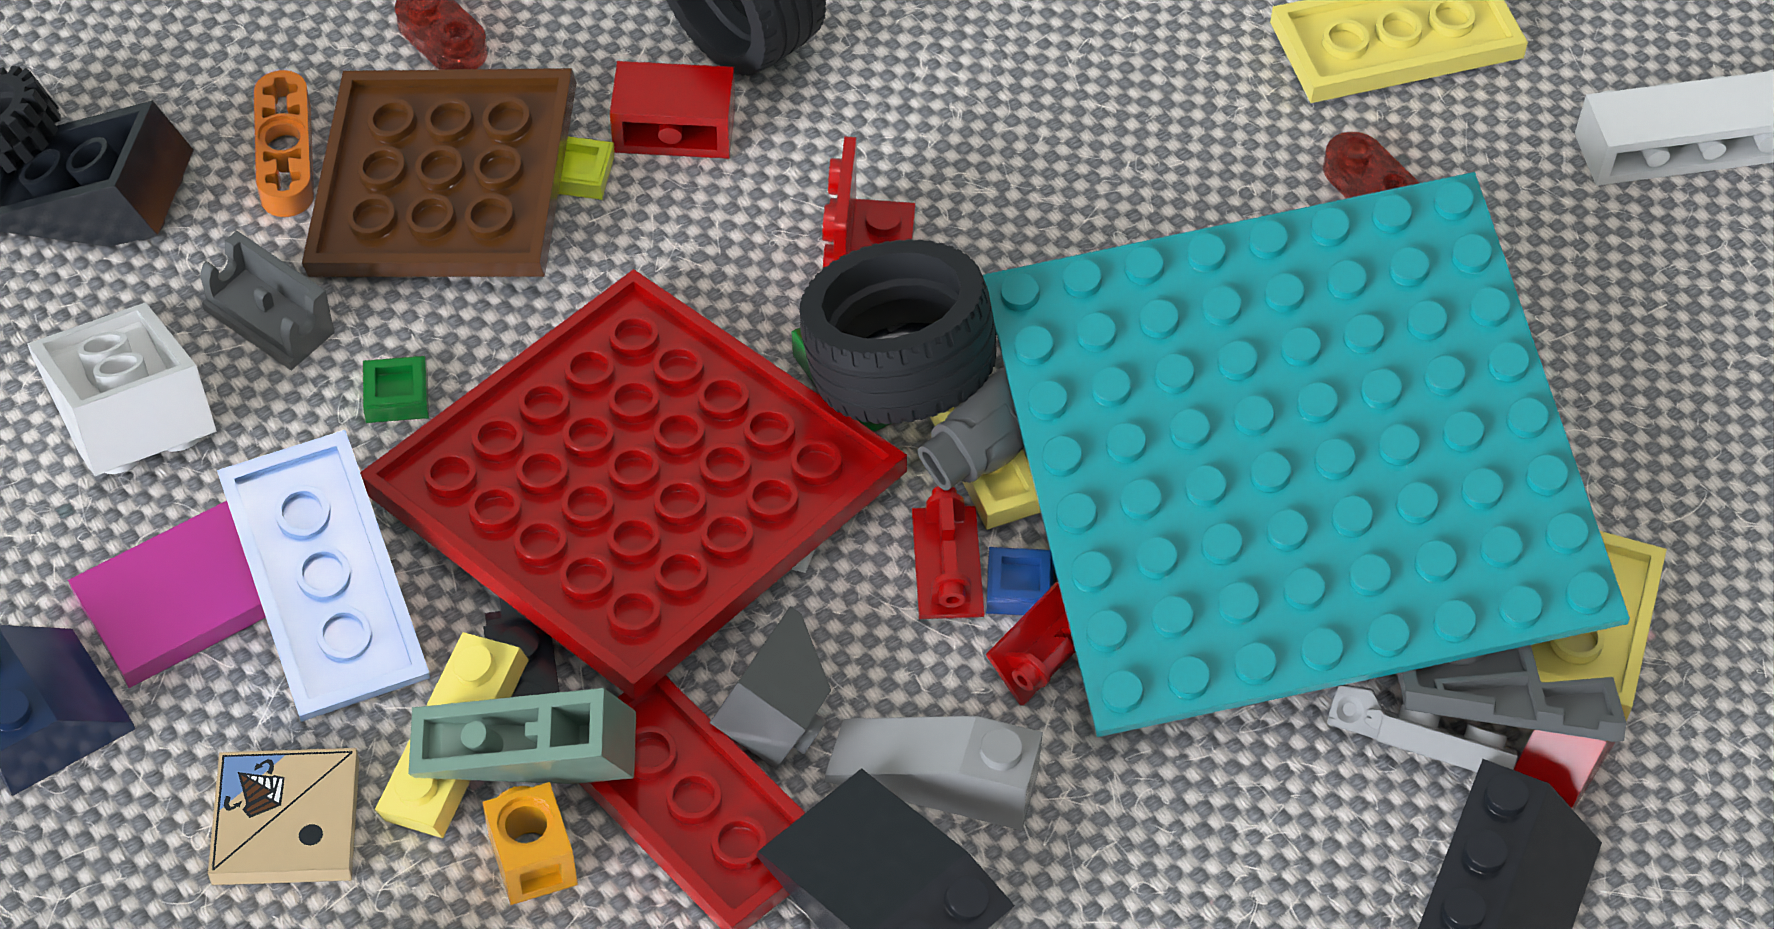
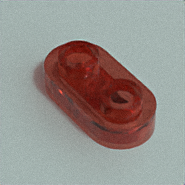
M396 0L395 15L399 32L439 70L478 69L484 64L488 55L485 31L455 0Z
M1361 132L1340 133L1334 136L1326 146L1323 161L1324 175L1346 199L1419 184L1418 180L1376 139Z

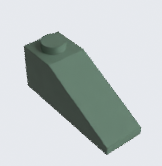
M605 688L412 707L408 774L414 778L531 783L550 782L556 784L634 778L636 711Z

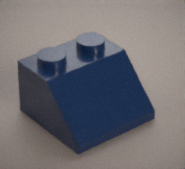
M0 625V777L11 795L14 796L135 730L131 718L73 629Z

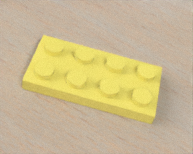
M1302 0L1273 6L1270 20L1310 103L1522 59L1528 44L1504 0Z

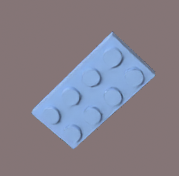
M345 430L217 470L301 722L430 678L428 667Z

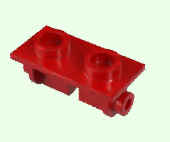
M937 486L932 490V496L927 499L926 508H912L919 619L984 617L976 506H965L964 498L957 494L955 487L943 490Z
M1058 581L985 654L1020 706H1024L1040 688L1045 687L1055 672L1076 652Z

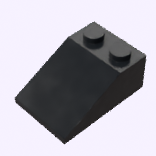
M152 100L57 125L58 130L55 136L45 137L49 145L43 151L36 148L31 152V155L34 157L33 160L27 164L22 159L16 162L17 170L7 173L3 167L1 168L0 232L112 247L137 240L145 241L158 236L159 231L165 224V217L176 191L183 182V175L194 149Z
M862 768L762 847L756 854L819 929H997L1015 906L964 848Z

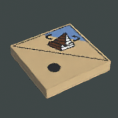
M357 748L219 752L208 876L211 884L352 881L359 775Z

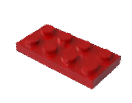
M666 675L637 700H633L627 694L622 693L617 698L636 711L634 778L579 784L721 929H748L790 895L756 854L762 847L806 812L725 733L710 724L711 719Z

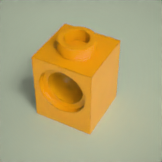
M550 782L534 787H512L502 792L497 798L482 802L489 839L510 905L578 885L573 850ZM526 833L542 835L533 842L521 843L515 841L516 838Z

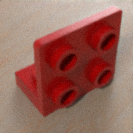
M844 136L842 158L830 159L828 194L837 195V198H831L830 204H825L822 240L834 242V244H825L823 268L830 265L834 260H838L839 257L865 246L868 247L885 241L913 239L916 203L856 199L857 137Z

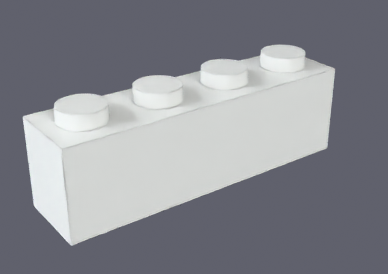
M1774 69L1759 73L1727 77L1717 76L1704 80L1673 84L1662 83L1656 86L1618 91L1607 90L1600 93L1586 94L1575 130V137L1596 186L1774 163Z

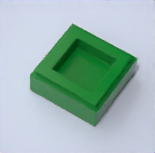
M425 356L363 360V411L366 423L429 418L428 368Z

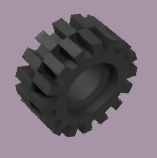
M11 66L8 72L4 67L0 68V171L3 167L7 173L17 170L16 162L22 159L25 164L33 160L34 157L31 155V152L36 148L43 151L49 145L45 137L55 136L58 130L55 123L61 121V114L58 111L59 107L31 71L26 68L22 70L20 66Z

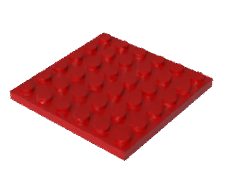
M633 269L361 471L360 474L369 498L633 700H637L907 472V454L849 416L846 417L841 412H836L833 407L828 406L827 402L822 399V396Z

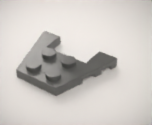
M1531 645L1397 673L1405 710L1611 742L1624 741L1626 719L1613 677L1541 682Z

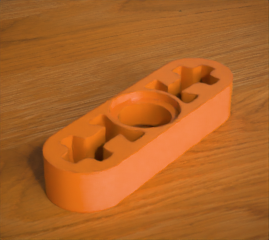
M288 70L273 71L261 77L254 87L256 184L261 205L268 213L278 217H292L307 210L314 199L311 105L307 85L303 77ZM286 97L288 113L278 114L276 107L278 98ZM288 135L299 139L295 146L286 150H275L268 146L272 140L280 136ZM279 172H290L292 182L289 185V190L280 191L281 177Z

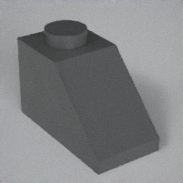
M791 606L709 722L775 769L779 767L792 748L804 754L826 723V720L816 713L831 692L830 685L800 612Z

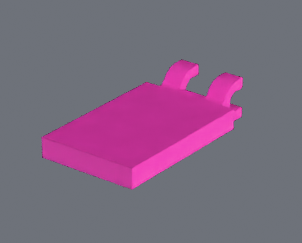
M227 500L68 580L74 596L128 688L266 618Z

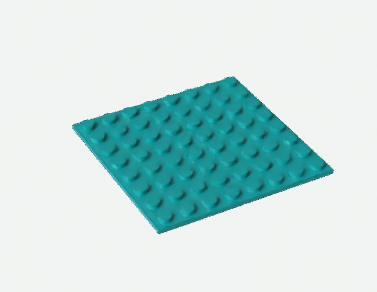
M1475 172L983 274L989 291L996 335L1097 737L1627 625L1629 623L1630 617Z

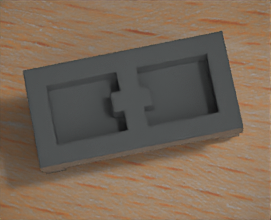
M235 231L225 240V255H227L228 261L222 272L219 273L218 269L209 262H204L201 269V281L206 299L202 302L204 311L292 371L335 333L326 290L239 231Z

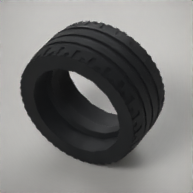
M666 0L680 26L685 30L689 38L693 40V43L710 60L712 59L715 64L734 67V74H740L741 76H749L762 71L797 50L821 29L826 16V0Z
M921 239L885 241L880 244L876 243L872 244V246H865L847 255H843L838 260L831 262L830 265L825 266L820 273L815 275L813 280L811 279L809 286L805 288L804 294H802L799 309L800 329L811 376L822 399L827 402L828 406L833 407L836 412H841L846 417L849 416L854 420L859 419L862 422H873L874 424H901L902 422L909 423L937 416L939 413H945L949 409L959 406L960 403L967 401L971 395L973 396L983 386L984 382H987L989 375L993 372V367H995L997 335L988 288L975 261L970 259L969 255L964 254L959 249H955L953 246ZM904 323H932L920 331L894 338L865 339L878 330Z

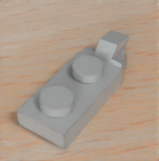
M1340 685L1332 702L1327 724L1371 737L1378 742L1475 772H1478L1482 759L1512 770L1517 759V750L1505 747L1507 735L1468 723L1465 734L1438 726L1441 715L1405 710L1404 703L1401 704L1399 714L1387 711L1371 688Z

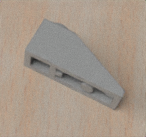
M979 716L843 719L825 773V782L841 785L862 768L904 802L1022 831L1038 776L1043 732Z

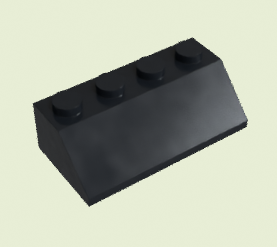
M1482 759L1418 929H1572L1602 842L1549 783Z

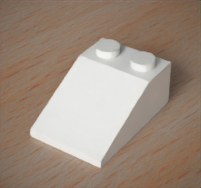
M146 302L27 343L35 364L79 454L94 476L102 473L118 474L134 468L143 458L165 450L177 452L188 449L197 444L201 437L217 432L196 364Z

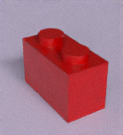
M617 61L610 106L611 137L614 143V153L730 159L735 115L734 67Z

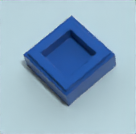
M989 547L986 614L1025 615L1053 586V559L1051 551Z

